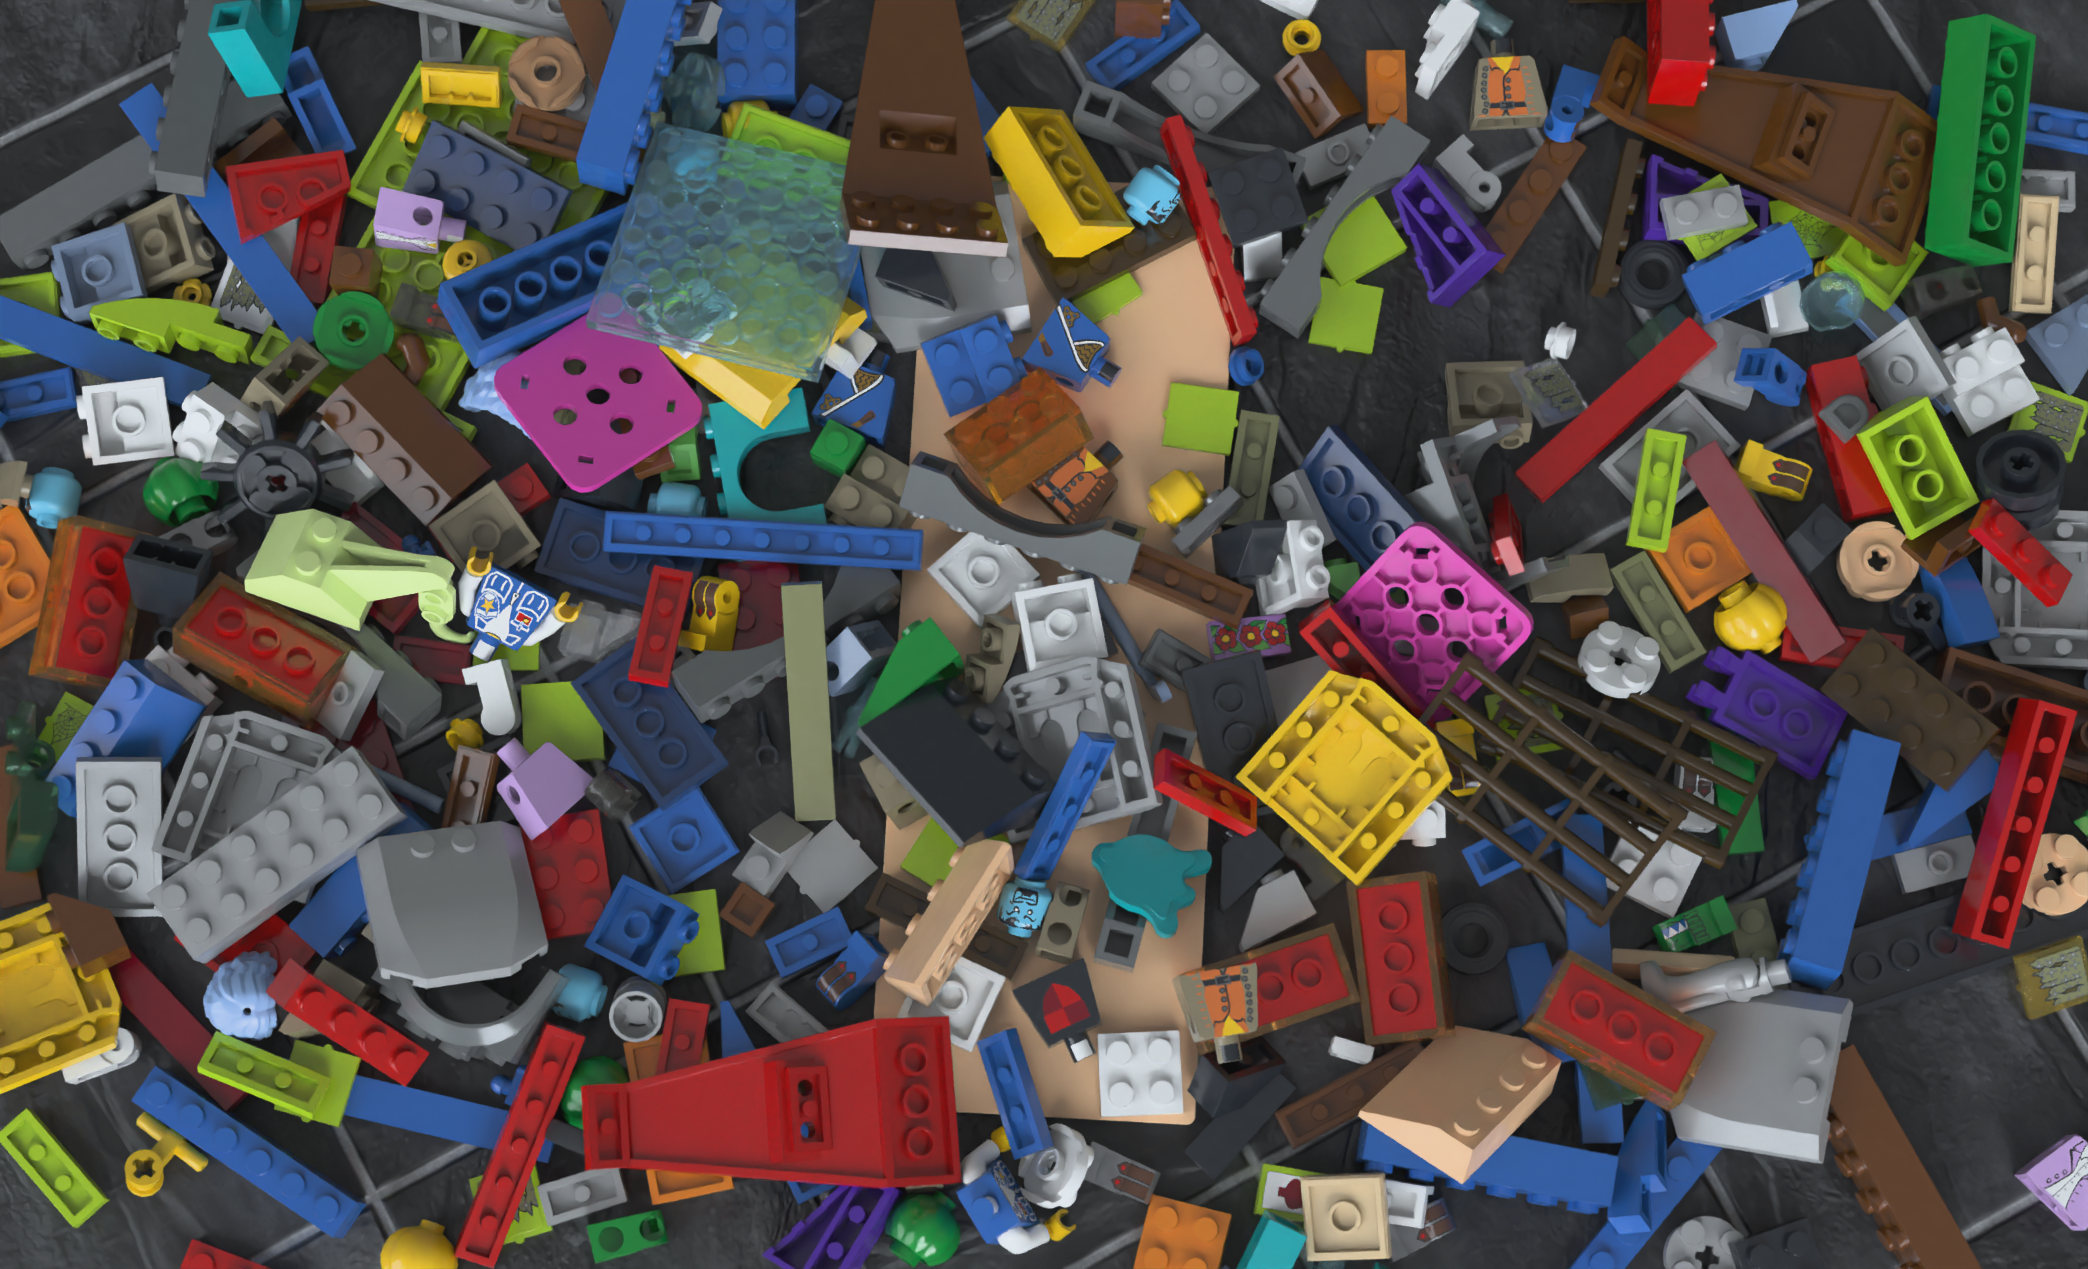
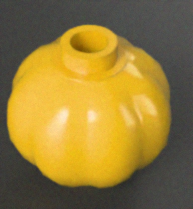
M1743 580L1726 589L1718 597L1721 604L1714 612V628L1718 637L1725 645L1741 652L1759 650L1764 655L1782 643L1779 636L1786 626L1787 608L1778 591L1758 582L1748 586L1746 581Z
M421 1220L420 1226L400 1228L387 1238L380 1254L381 1269H457L458 1257L454 1256L455 1247L443 1235L445 1227L428 1220Z

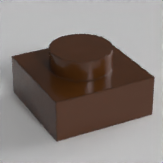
M741 882L719 916L754 939L776 905Z

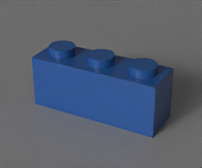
M1792 222L1784 225L1774 223L1760 231V237L1748 243H1745L1744 240L1735 242L1723 250V255L1711 261L1708 258L1698 260L1686 269L1687 273L1682 275L1683 285L1704 326L1813 273V262Z

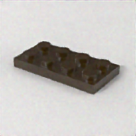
M1128 186L1114 192L1125 212L1130 207L1123 198L1124 191ZM1179 203L1161 224H1156L1149 220L1144 226L1128 215L1135 227L1130 233L1083 257H1054L1047 249L1039 231L1023 238L1022 245L1055 304L1058 305L1062 297L1072 303V301L1196 240V232Z
M1872 627L1820 689L1876 736L1901 743L1899 754L1946 792H1950L2002 730Z

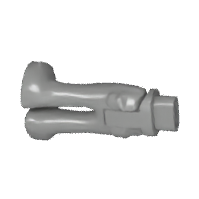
M1765 956L1760 957L1759 962L1756 963L1751 958H1738L1683 976L1665 975L1662 968L1654 960L1640 963V977L1647 1005L1672 1019L1678 1017L1681 1013L1730 1000L1748 1002L1754 996L1767 995L1774 992L1775 985L1792 982L1791 973L1785 959L1768 962Z

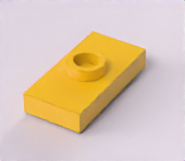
M423 61L420 67L423 103L500 108L502 104L501 68L498 66Z

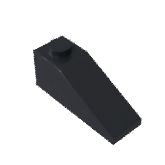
M1822 503L1788 537L1784 544L1807 577L1852 529ZM1754 574L1746 580L1748 586L1758 582Z

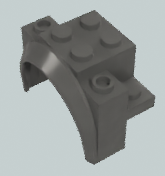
M1516 416L1491 419L1458 435L1432 439L1421 444L1422 451L1418 452L1417 455L1421 464V474L1428 485L1403 496L1427 523L1436 527L1506 591L1570 566L1568 554L1551 560H1547V557H1542L1524 564V572L1509 576L1505 564L1498 566L1490 547L1492 541L1473 490L1474 478L1478 464L1486 450L1499 439L1522 427ZM1430 548L1427 549L1424 555H1428Z
M379 966L371 977L382 984L378 990L381 994L397 1003L401 1002L402 1005L397 1014L407 1019L404 1025L406 1029L424 1039L428 1038L435 1041L438 1038L442 1041L438 1048L458 1060L461 1058L469 1062L471 1057L484 1060L486 1057L502 1067L506 1061L519 1064L535 1036L539 1037L546 1018L570 981L569 978L550 969L527 1001L520 1006L481 981L426 989L414 986L411 979L390 975V980L381 978Z

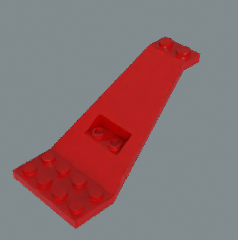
M949 1016L872 1019L628 1083L581 1086L585 1171L627 1168L869 1188L962 1183ZM800 1082H802L806 1088L804 1096H802L798 1091V1084ZM802 1124H805L808 1128V1136L806 1138L801 1134Z

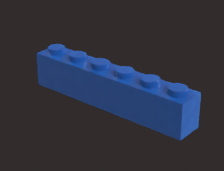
M155 1066L131 1100L332 1238H344L367 1204L233 1112H226L214 1099L167 1068Z

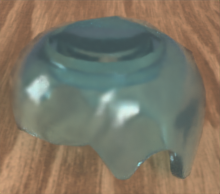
M1829 271L1819 274L1805 287L1801 294L1799 307L1803 319L1815 330L1820 332L1830 329L1843 330L1852 325L1862 314L1865 295L1860 283L1856 279L1842 271Z

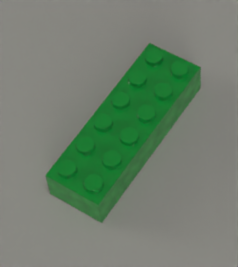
M1989 14L1952 20L1948 23L1944 70L1941 80L1940 107L1937 117L1936 144L1933 154L1932 181L1929 192V209L1925 230V249L1973 267L2010 263L2013 261L2036 35Z

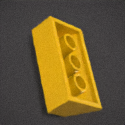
M1008 106L983 137L992 152V157L1000 165L1009 180L1011 189L1018 195L1027 211L1029 219L1037 227L1047 249L1054 257H1083L1123 237L1135 228L1063 110Z

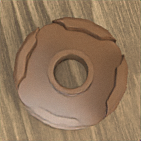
M542 35L532 37L521 43L511 55L508 64V83L517 100L523 105L546 112L560 111L573 104L582 93L586 81L585 66L577 48L566 39L554 36L555 38L544 37ZM550 65L557 69L556 76L550 81L544 82L536 78L537 71L543 66Z

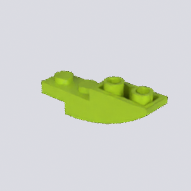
M139 298L95 305L91 307L89 312L94 327L99 334L111 340L123 338L132 341L136 346L148 352L159 350L170 354L175 341H177L181 346L192 351L203 349L213 352L218 358L229 363L240 361L250 364V357L255 350L250 334L224 326L219 309L199 303L174 299Z

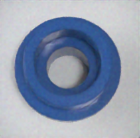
M1245 346L1234 349L1229 358V373L1234 381L1241 386L1254 384L1257 379L1261 378L1264 371L1262 356L1257 350Z

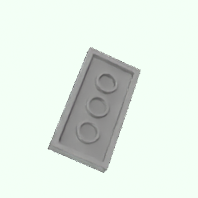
M77 757L76 802L79 900L109 909L113 917L162 916L147 895L148 892L164 881L163 855L151 851L163 821L162 757Z

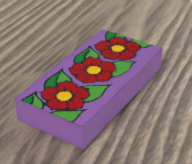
M1285 614L1242 618L1237 630L1217 621H1209L1206 624L1210 655L1213 661L1254 650H1259L1262 658L1284 656L1291 653Z

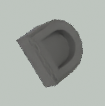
M1849 394L1836 398L1820 411L1818 415L1845 444L1866 425L1869 412L1862 399Z

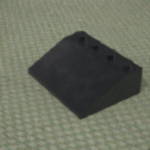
M956 676L928 684L860 727L856 733L960 848L1038 821L1056 785V782L1049 776L1047 770L1027 753L1020 741L1013 737L998 722L995 715L985 708L970 692L969 687Z

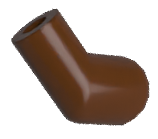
M1994 296L1976 301L1983 329L1992 326L1993 330L1997 332L2006 327L2015 344L2025 340L2027 336L2026 327L2022 323L2001 316Z
M403 333L396 340V348L401 350L407 364L403 372L418 387L430 366L431 359L424 340L418 334Z

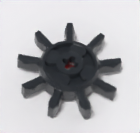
M264 401L259 411V422L263 433L251 440L226 420L219 425L215 435L237 452L239 457L237 462L233 464L205 462L201 470V479L234 482L238 495L223 505L217 519L224 524L249 508L254 513L264 517V525L260 532L262 546L278 514L312 509L317 501L349 512L355 495L326 484L325 478L326 472L343 469L351 465L355 456L351 448L341 449L321 455L310 442L319 432L323 417L321 413L315 411L307 418L302 430L298 434L280 431L277 424V413L272 401Z

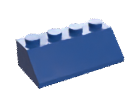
M148 659L124 660L38 792L67 815L77 819V757H162L163 775L208 705Z

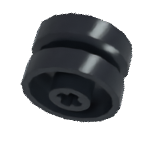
M2011 430L1991 437L1980 447L1975 462L1973 489L1980 501L1974 505L1975 510L1978 511L1983 501L1995 498L2027 531H2034L2046 526L2058 515L2062 503L2063 485L2067 472L2064 452L2055 441L2033 431Z

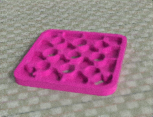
M606 303L597 307L502 365L494 376V390L497 396L565 483L573 490L581 493L596 490L695 427L702 416V403L699 397L630 311L618 303ZM603 327L618 328L617 334L603 332ZM577 359L586 365V370L579 375H571L565 371V363ZM633 368L641 373L642 378L638 383L627 384L621 380L620 373L625 369ZM522 378L525 381H529L528 389L520 388ZM603 389L610 397L606 403L593 404L588 400L587 395L591 390ZM668 404H675L674 413L667 412ZM562 409H569L576 414L577 418L572 424L562 425L555 421V413ZM625 418L632 423L633 428L626 434H618L611 429L610 425L615 419ZM579 460L593 462V464L579 462Z
M1416 522L1408 526L1335 604L1426 708L1439 693V691H1431V689H1442L1463 659L1451 652L1450 642L1461 641L1465 643L1469 650L1485 660L1483 662L1485 666L1495 672L1527 640L1534 626L1533 617L1527 608L1436 527L1426 522ZM1416 548H1430L1428 555H1417ZM1401 587L1408 594L1409 602L1407 604L1394 602L1389 594L1390 588ZM1447 588L1458 589L1464 596V603L1462 605H1452L1446 600L1444 590ZM1420 615H1433L1438 620L1439 629L1429 631L1423 628L1419 621ZM1506 615L1507 629H1500L1499 619ZM1356 616L1360 617V625H1357ZM1403 639L1410 642L1414 647V655L1408 657L1401 655L1396 650L1395 641ZM1465 671L1451 691L1466 701L1482 683ZM1440 704L1433 713L1435 721H1442L1449 718L1453 712Z

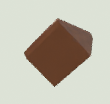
M1587 595L1560 603L1570 641L1587 637L1589 633L1598 629L1601 623L1609 621V608L1601 595Z

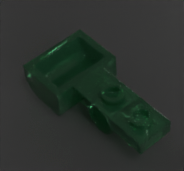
M20 701L15 716L9 715L7 718L5 732L6 739L12 740V751L7 750L4 764V774L11 775L10 810L6 819L5 871L26 873L35 870L41 864L58 821V786L53 782L45 781L53 768L56 754L49 743L35 739L36 702ZM26 762H34L40 768L31 767Z

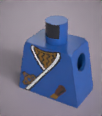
M1063 297L1022 358L1027 372L1076 392H1082L1091 377L1111 388L1122 370L1121 367L1105 358L1110 349L1111 339Z
M873 349L851 379L837 370L813 409L814 423L825 427L830 418L863 436L866 443L884 449L897 393L896 379L884 374L890 356L880 350Z

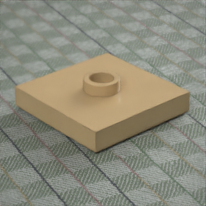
M1385 1172L1303 1175L1300 1178L1304 1228L1307 1235V1261L1388 1259L1392 1256Z

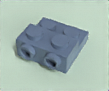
M125 222L51 246L55 259L51 261V268L56 280L60 282L63 296L60 297L61 308L67 318L83 326L92 323L89 314L92 306L112 301L148 298L131 227Z

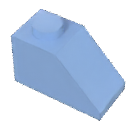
M1797 0L1781 2L1722 17L1715 30V35L1725 66L1752 71L1760 70L1798 8Z

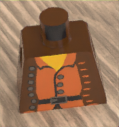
M1108 440L1093 454L1078 442L1032 473L1027 478V488L1064 524L1094 521L1118 488V480L1110 470L1123 458V455Z

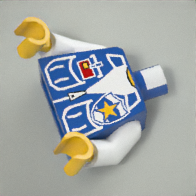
M473 546L470 548L467 565L458 582L460 610L466 616V623L469 627L479 632L469 650L475 656L490 662L500 643L517 651L522 645L532 646L554 634L566 622H573L577 619L583 603L580 602L577 607L568 606L566 602L570 596L569 592L562 593L557 605H555L557 599L554 593L493 562V552L489 553L488 558L479 559L475 556L477 547Z
M1004 1126L993 1130L991 1140H986L962 1160L960 1168L963 1182L957 1190V1195L987 1244H1001L1011 1253L1021 1254L1047 1243L1049 1238L1054 1241L1062 1240L1076 1228V1225L1066 1227L1061 1223L1060 1219L1068 1213L1066 1209L1057 1211L1044 1224L1039 1221L1000 1156V1152H1006L1011 1149Z

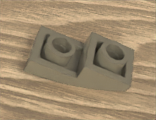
M9 461L0 464V510L3 509L4 505L19 507L21 497L29 498L34 475L27 474L28 462Z
M1605 554L1568 555L1570 566L1525 584L1530 602L1565 603L1572 595L1607 596L1614 586Z
M984 614L983 630L980 635V653L967 654L966 667L963 673V682L969 687L970 692L979 701L986 704L993 703L1007 677L1016 651L1021 625L999 614Z

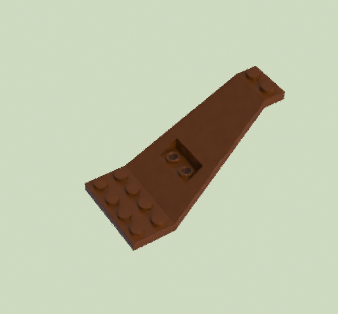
M875 0L839 206L847 242L850 245L1006 257L1009 243L996 206L955 0Z
M1625 36L1614 40L1589 103L1592 107L1620 126L1839 227L1894 267L1906 264L1929 199L1934 163L1933 154L1935 152L1938 126L1937 120L1897 91L1714 65L1712 70L1707 69L1708 76L1710 74L1714 75L1707 79L1705 92L1699 91L1694 107L1647 103V52Z

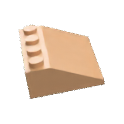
M985 839L967 847L957 848L949 862V866L952 867L951 872L945 881L942 879L936 881L927 897V900L931 902L923 916L917 913L913 917L905 931L909 938L901 950L895 947L884 963L883 969L887 971L884 977L889 985L923 1006L930 1007L997 901L1004 884L1014 874L1012 847L1004 841Z
M1450 1024L1360 1110L1359 1117L1463 1184L1551 1095L1562 1060L1526 1038Z

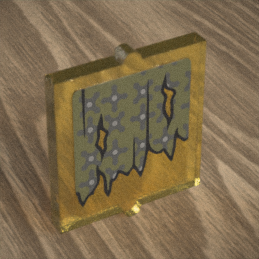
M1019 0L1007 17V21L1030 34L1031 40L1038 39L1060 53L1096 0Z
M2080 935L2012 957L2019 983L2016 986V990L2022 995L2026 1016L2029 1020L2088 1001V960L2083 938Z

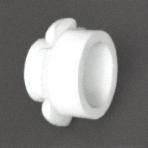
M1561 322L1557 328L1551 327L1545 340V349L1550 350L1552 359L1555 360L1557 357L1568 359L1575 343L1576 329L1567 327L1566 322Z

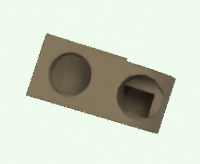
M1058 882L1036 946V956L1065 965L1071 964L1090 890L1065 882Z

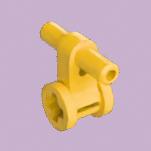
M143 1112L137 1119L136 1125L157 1140L158 1143L151 1150H138L129 1156L125 1163L126 1185L137 1196H151L162 1187L164 1182L163 1167L174 1155L197 1172L202 1171L206 1167L208 1158L186 1142L187 1138L172 1128L169 1129L148 1112ZM149 1168L152 1169L151 1178L147 1175H143L140 1179L137 1178L138 1169L144 1172Z

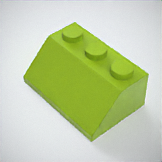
M1928 396L1906 397L1874 415L1856 434L1909 540H1913L1980 502Z

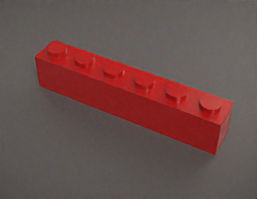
M2019 697L1953 925V933L2009 949L2077 711L2041 700Z

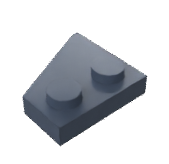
M2088 294L2029 329L2025 338L2068 396L2074 393L2088 370Z

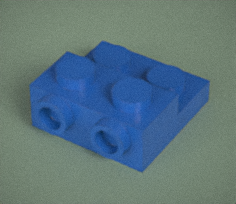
M990 314L920 343L949 417L984 403L990 404L1025 389L1022 380L1027 379L1028 375L1020 356L1013 358L1007 344L1013 342L1014 339L1005 319L998 322L997 316Z
M623 874L584 947L662 986L665 979L670 980L676 975L680 966V960L677 956L684 943H691L697 936L699 931L697 919L700 914L688 906Z

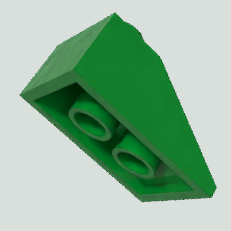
M931 617L924 622L921 620L913 622L902 632L903 638L897 642L857 722L860 727L928 684L954 676L958 678L964 673L965 667L960 654Z

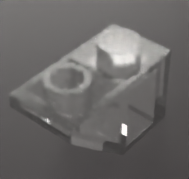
M583 600V607L577 619L564 624L558 650L563 656L598 664L637 637L642 614L627 609H621L620 614L605 611V605ZM570 603L569 606L577 607L578 604Z

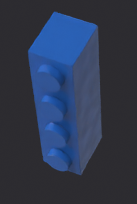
M399 803L408 818L383 836L435 829L407 804ZM357 855L337 868L309 901L308 905L302 909L289 925L296 934L323 958H337L338 955L340 957L345 956L358 941L355 935L365 924L368 925L369 923L356 860Z

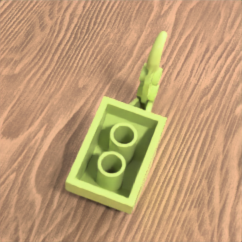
M316 509L276 515L244 580L245 591L357 631H360L373 601L419 593L421 615L429 622L431 630L438 637L458 644H468L475 637V633L472 631L467 634H461L446 625L448 621L453 619L456 612V590L451 580L455 567L451 562L439 556L419 555L382 548L352 522Z

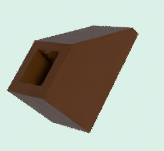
M57 893L46 896L51 910L44 913L54 934L63 932L68 942L61 949L71 970L79 966L84 977L87 978L131 958L125 939L109 909Z

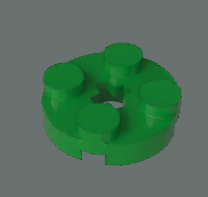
M349 291L333 297L319 308L313 323L312 333L316 351L330 365L343 371L358 372L381 353L387 355L393 342L394 326L379 300L366 293ZM352 322H357L359 324V331L364 333V337L356 338L352 342L347 340V334L342 332V327H350Z

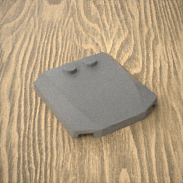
M1007 180L992 182L996 206L1009 243L1006 257L933 251L957 302L955 312L883 287L875 277L886 247L860 245L871 319L886 336L896 353L922 350L921 342L990 314L996 315L998 322L1005 319L1012 335L1032 332Z
M2059 510L2058 515L2046 526L2034 531H2028L2073 574L2058 605L2046 607L1984 546L1981 549L1980 584L1985 592L2000 634L1999 638L1988 643L1997 662L2012 667L2088 670V511Z
M1082 656L1014 676L1003 685L1004 689L996 696L993 703L983 704L985 708L995 715L998 722L1013 737L1020 741L1027 753L1047 770L1049 776L1056 783L1081 731L1108 733L1117 740L1074 830L1148 811L1163 804L1161 792L1153 789L1154 761L1131 665ZM1038 821L1008 831L1010 843L1028 842Z
M241 711L215 717L212 715L203 716L151 851L187 864L339 756L341 752L322 735L251 711ZM315 885L297 897L295 901L308 905Z
M503 821L427 830L377 837L357 849L356 860L381 978L390 980V975L411 979L414 986L426 989L511 976L521 970L522 963L538 953L539 957L547 953L548 941L520 827Z
M1774 988V992L1767 995L1754 996L1748 1002L1730 1000L1684 1012L1680 1023L1704 1037L1675 1095L1667 1093V1101L1677 1137L1682 1141L1823 1164L1831 1124L1827 1120L1841 1043H1846L1853 1002L1847 998Z

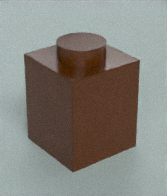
M334 246L329 284L338 296L341 293L356 291L371 295L378 300L383 263L374 249Z

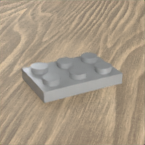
M1686 389L1601 463L1599 469L1633 503L1643 439L1647 428L1687 435L1683 460L1714 440H1718L1728 457L1734 454L1741 445L1695 396ZM1683 464L1675 505L1696 487L1695 482Z

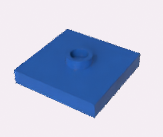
M700 786L664 812L658 807L628 826L671 895L740 852Z

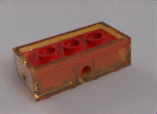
M79 515L58 519L28 675L105 691L124 660H129L138 608L133 602L123 558L138 533L152 536L151 533Z
M222 572L217 574L172 627L174 654L309 730L316 723L351 650L356 651L355 647L279 604L246 592L245 585Z
M1423 871L1364 879L1359 886L1352 881L1346 882L1366 1045L1381 1047L1455 1038L1456 1029L1436 875Z
M1334 923L1180 974L1185 975L1256 962L1258 1029L1252 1033L1238 1035L1240 1042L1361 1001ZM1214 1040L1195 1043L1199 1056L1216 1051Z
M1570 949L1558 958L1522 1027V1030L1666 1111L1681 1105L1717 1033Z

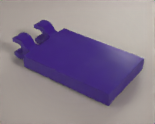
M1717 646L1715 651L1709 650L1703 665L1715 672L1726 674L1729 678L1722 692L1708 682L1700 680L1698 685L1692 684L1685 698L1698 706L1712 710L1707 721L1759 747L1763 745L1778 752L1777 762L1808 780L1815 779L1848 712L1829 697L1749 650L1741 652L1739 658L1720 646Z

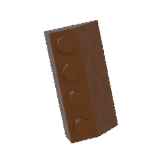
M381 353L343 382L317 410V412L323 415L322 419L425 526L430 525L456 507L494 467L385 353Z

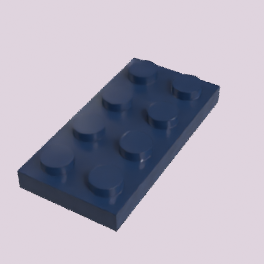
M433 120L402 191L444 202V212L455 219L467 220L466 224L518 250L555 233L574 190L439 120Z
M1338 425L1326 428L1298 468V470L1304 469L1333 535L1365 571L1373 565L1408 526L1416 522H1426ZM1416 548L1417 555H1424L1428 548ZM1399 587L1390 588L1389 593L1396 592Z
M559 498L534 569L536 575L644 608L654 565L693 572V583L684 618L686 621L693 601L692 590L697 580L701 578L707 558L603 551L606 512Z
M635 637L570 684L664 812L727 767L729 763L670 683L669 687L666 688L629 681L628 673L637 639Z

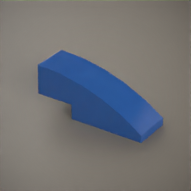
M306 46L291 53L285 89L315 153L343 150L344 155L357 150L309 46Z
M1966 557L1936 577L1919 564L1918 571L1924 593L1933 595L1939 603L1940 618L1949 648L1962 649L1984 645L2000 637L1985 592Z
M1567 798L1544 811L1558 820L1571 801ZM1527 818L1502 830L1532 853L1547 834ZM1486 838L1461 850L1480 887L1522 867L1521 864ZM1554 839L1540 859L1561 849V843Z
M1647 1099L1634 1118L1618 1154L1611 1207H1608L1607 1218L1619 1234L1651 1232V1193L1667 1191L1666 1115L1655 1099Z

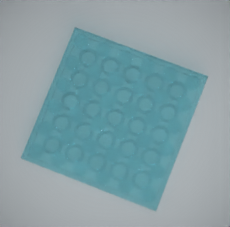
M657 122L586 317L587 328L818 383L863 247L862 245L848 244L839 206L846 165Z

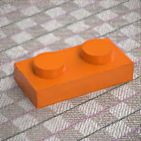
M1367 50L1365 55L1367 128L1374 129L1378 123L1384 126L1390 116L1407 125L1405 50Z

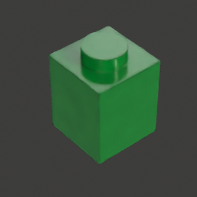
M829 418L810 450L812 461L815 465L839 478H842L844 473L850 476L866 450L865 439L860 434Z

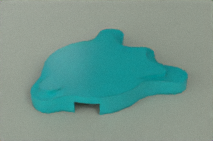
M1138 834L1125 837L1116 842L1100 843L1093 849L1091 862L1100 872L1101 878L1104 880L1109 891L1108 896L1127 911L1144 916L1152 924L1156 934L1167 939L1176 934L1178 928L1177 912L1191 905L1195 900V890L1187 885L1185 880L1206 874L1211 868L1212 857L1206 850L1182 851L1176 849L1163 839L1152 835Z

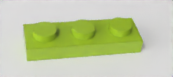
M1651 428L1646 429L1625 545L1663 553L1667 551L1687 435Z
M218 1031L214 1034L197 1066L198 1072L310 1119H313L330 1085V1077Z
M26 1108L0 1131V1143L73 1228H79L110 1200L32 1109Z

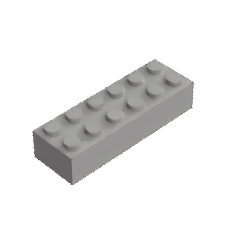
M351 746L152 889L147 895L193 960L206 964L357 855V849L377 837H382L408 818V816L364 754L354 746Z

